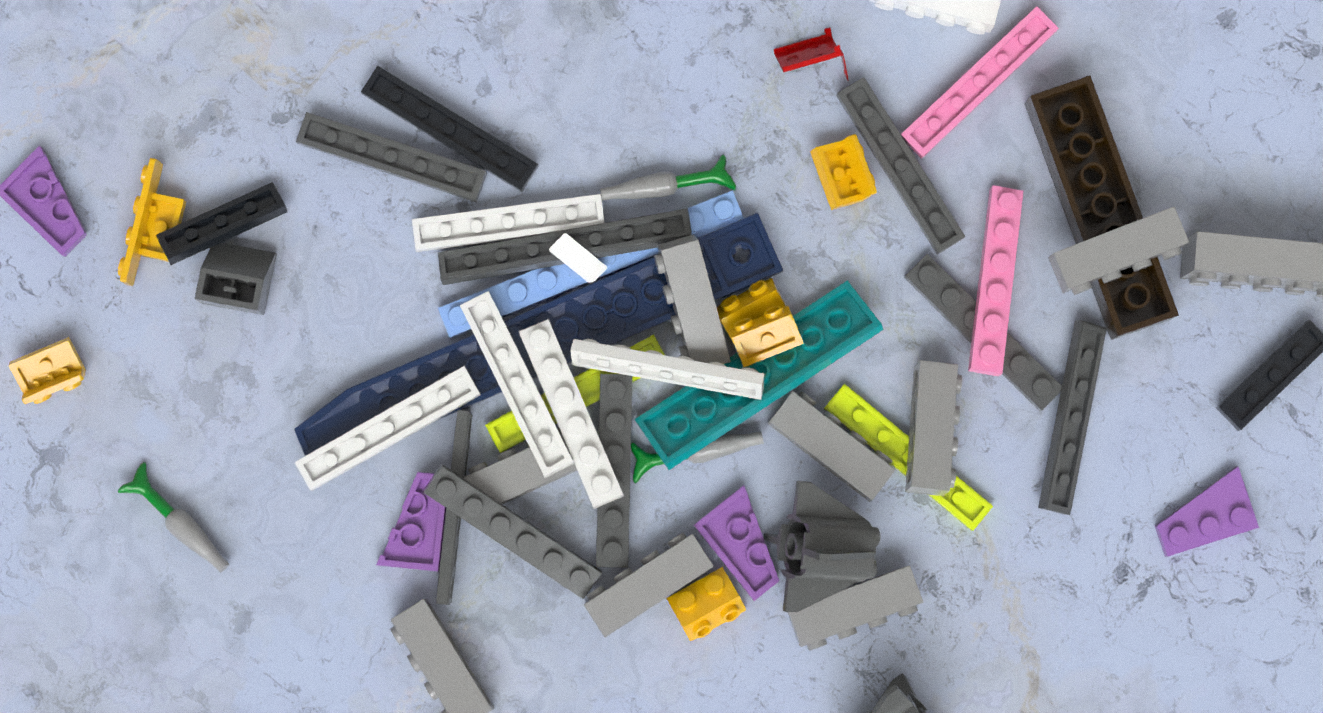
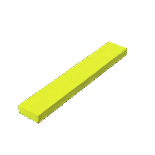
M654 334L629 347L632 350L643 352L653 350L665 355ZM590 368L573 377L586 408L600 401V374L618 373ZM632 376V383L639 380L640 377ZM545 393L541 394V397L551 415L554 424H557V421L547 400V397ZM512 411L485 425L500 454L526 440Z
M844 383L824 407V410L837 417L847 429L853 430L867 441L866 444L875 452L879 450L893 461L891 465L906 477L909 436ZM957 476L954 488H950L947 494L944 496L929 495L971 531H974L993 507V505Z

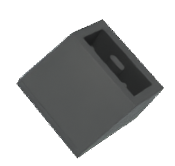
M219 243L212 246L201 266L194 299L206 305L264 315L277 253L227 243Z

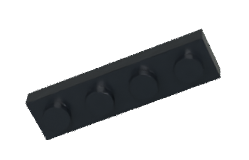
M271 182L157 234L156 237L170 265H173L287 213V208L275 185Z
M1311 320L1306 321L1228 395L1216 409L1237 431L1242 430L1323 352V333Z

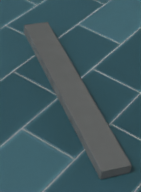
M688 208L438 252L440 279L443 285L565 264L549 251V248L564 233H567L596 258L657 248L659 244L692 235Z

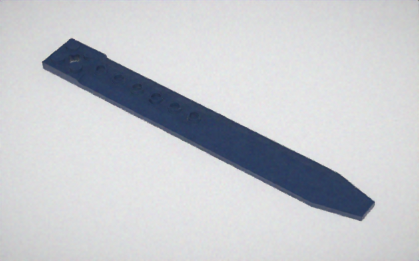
M758 213L697 238L715 301L745 289L759 280H766L783 272V268ZM741 247L743 251L749 250L750 255L746 257L747 262L741 263L740 260L735 261L732 256L736 254L735 248ZM653 257L504 321L532 379H535L538 376L519 334L521 330L548 319L566 362L569 364L572 363L571 346L573 339H592L600 344L611 346L671 320L670 316H674L675 311L673 304L667 305L662 286L667 285L665 274L658 273ZM475 335L346 389L294 429L305 456L463 366L467 369L481 395L438 420L456 413L457 410H463L502 393Z

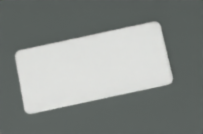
M564 233L549 248L551 253L589 284H592L607 269L606 265L567 233Z

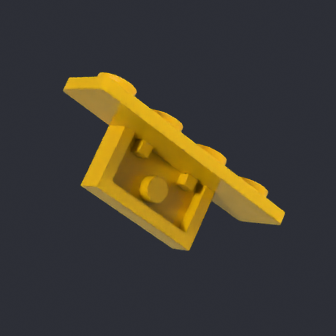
M150 158L148 165H144L142 169L141 183L143 188L141 196L138 195L134 201L133 213L136 216L133 227L130 226L126 233L125 243L128 245L126 256L121 258L118 266V275L121 276L120 281L129 286L134 285L141 256L169 262L156 235L181 224L187 202L184 199L157 194L163 164L154 158Z

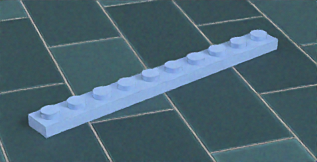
M733 190L688 208L692 235L694 234L696 238L744 219ZM658 248L597 258L607 266V269L596 280L653 258L654 255L659 254ZM566 264L539 268L439 307L438 310L451 339L472 330L460 305L489 291L501 317L504 318L589 283Z

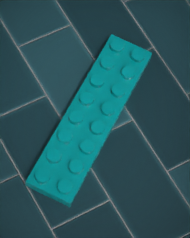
M848 280L793 315L804 344L743 367L737 352L730 357L731 362L724 364L726 367L737 369L752 368L759 373H764V390L761 400L685 386L634 419L668 470L674 468L884 330L882 323Z

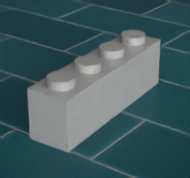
M1174 206L1057 251L1048 258L1062 293L1072 290L1073 294L1077 295L1091 289L1090 283L1101 278L1105 284L1122 277L1120 271L1132 267L1133 271L1136 272L1151 266L1152 262L1150 259L1162 255L1163 259L1167 260L1182 254L1181 247L1188 244L1189 240Z
M693 234L657 245L659 254L654 255L656 267L659 274H665L667 285L662 286L667 305L673 304L675 315L670 316L672 326L676 335L681 334L684 344L679 346L680 356L690 357L694 361L704 363L719 362L725 364L731 362L699 240Z
M920 360L914 366L905 492L944 496L950 491V488L955 486L956 469L951 467L952 456H956L958 450V438L953 436L954 425H958L960 418V406H956V394L960 393L962 387V375L958 374V364Z
M792 391L768 425L866 500L872 501L894 473L895 469L890 466L893 461L879 450L875 454L865 447L867 441L852 430L848 434L840 428L839 425L842 422L830 412L826 411L824 415L814 408L816 402L807 394L801 391L797 395Z
M558 428L557 430H558V432H559V434H560V436H561V438H562V440H563V442H564V444H565V446H566V448H567V450H568V452H569V449H568L567 444H566V442H565V440H564V437H563V435H562V433H561V430H560V428ZM529 447L519 453L515 449L506 451L497 456L499 462L487 466L486 462L468 469L470 475L463 478L501 504H505L578 470L574 463L545 478Z
M684 532L668 542L670 549L661 555L655 550L640 560L644 566L635 572H632L629 567L615 576L616 584L605 590L602 585L586 595L589 602L585 603L584 606L604 637H607L714 567L693 534L686 537Z
M905 566L850 586L799 612L787 613L799 646L807 645L810 651L826 645L825 638L837 634L839 639H843L856 634V627L868 623L869 628L884 624L888 622L886 616L898 612L899 616L903 617L917 612L916 605L923 603V599L911 567Z
M422 599L391 619L394 626L390 630L399 645L406 644L411 652L407 656L410 664L417 673L422 670L428 682L424 683L426 690L433 700L439 698L445 709L441 713H488L494 709L427 599Z

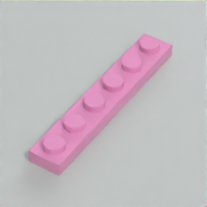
M1036 6L901 134L904 141L922 159L1054 35L1059 28Z
M995 185L989 190L968 371L993 376H1000L1003 373L1023 190Z

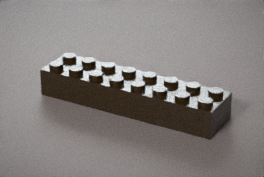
M1089 75L1031 95L1024 104L1075 244L1143 219L1091 76ZM1158 257L1150 259L1152 265L1134 272L1132 267L1120 271L1122 277L1104 284L1102 278L1090 283L1111 340L1179 316Z

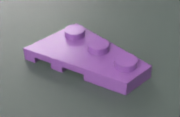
M39 145L0 185V197L53 248L66 257L87 236V233L44 149Z
M1238 466L1234 467L1221 479L1211 484L1202 493L1155 526L1165 557L1259 528Z
M417 472L402 506L401 515L395 528H392L388 537V544L376 565L439 572L446 507L423 493L424 488L433 477V473Z
M743 485L698 521L694 527L752 600L755 601L778 583L779 578L749 501L747 491Z

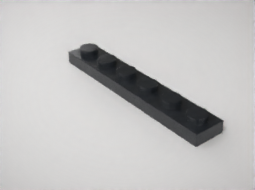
M379 66L376 67L361 90V94L520 192H523L539 167L538 163Z

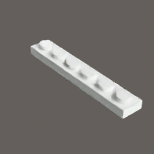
M601 194L412 219L416 252L512 240L605 223Z
M489 291L461 304L460 307L544 477L546 478L574 464Z
M547 319L519 331L593 508H598L623 497L622 490L549 320Z
M573 339L571 346L572 365L762 399L764 373H759L752 368H731L719 362H698L686 356L676 358L665 356L653 350L643 352L632 350L625 345L610 346L600 344L592 339Z
M463 366L299 459L295 464L307 486L313 491L481 394L467 369Z

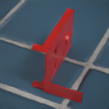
M830 27L824 29V35L773 49L783 73L841 56L843 71L847 81H849L844 53L840 49V45H836Z

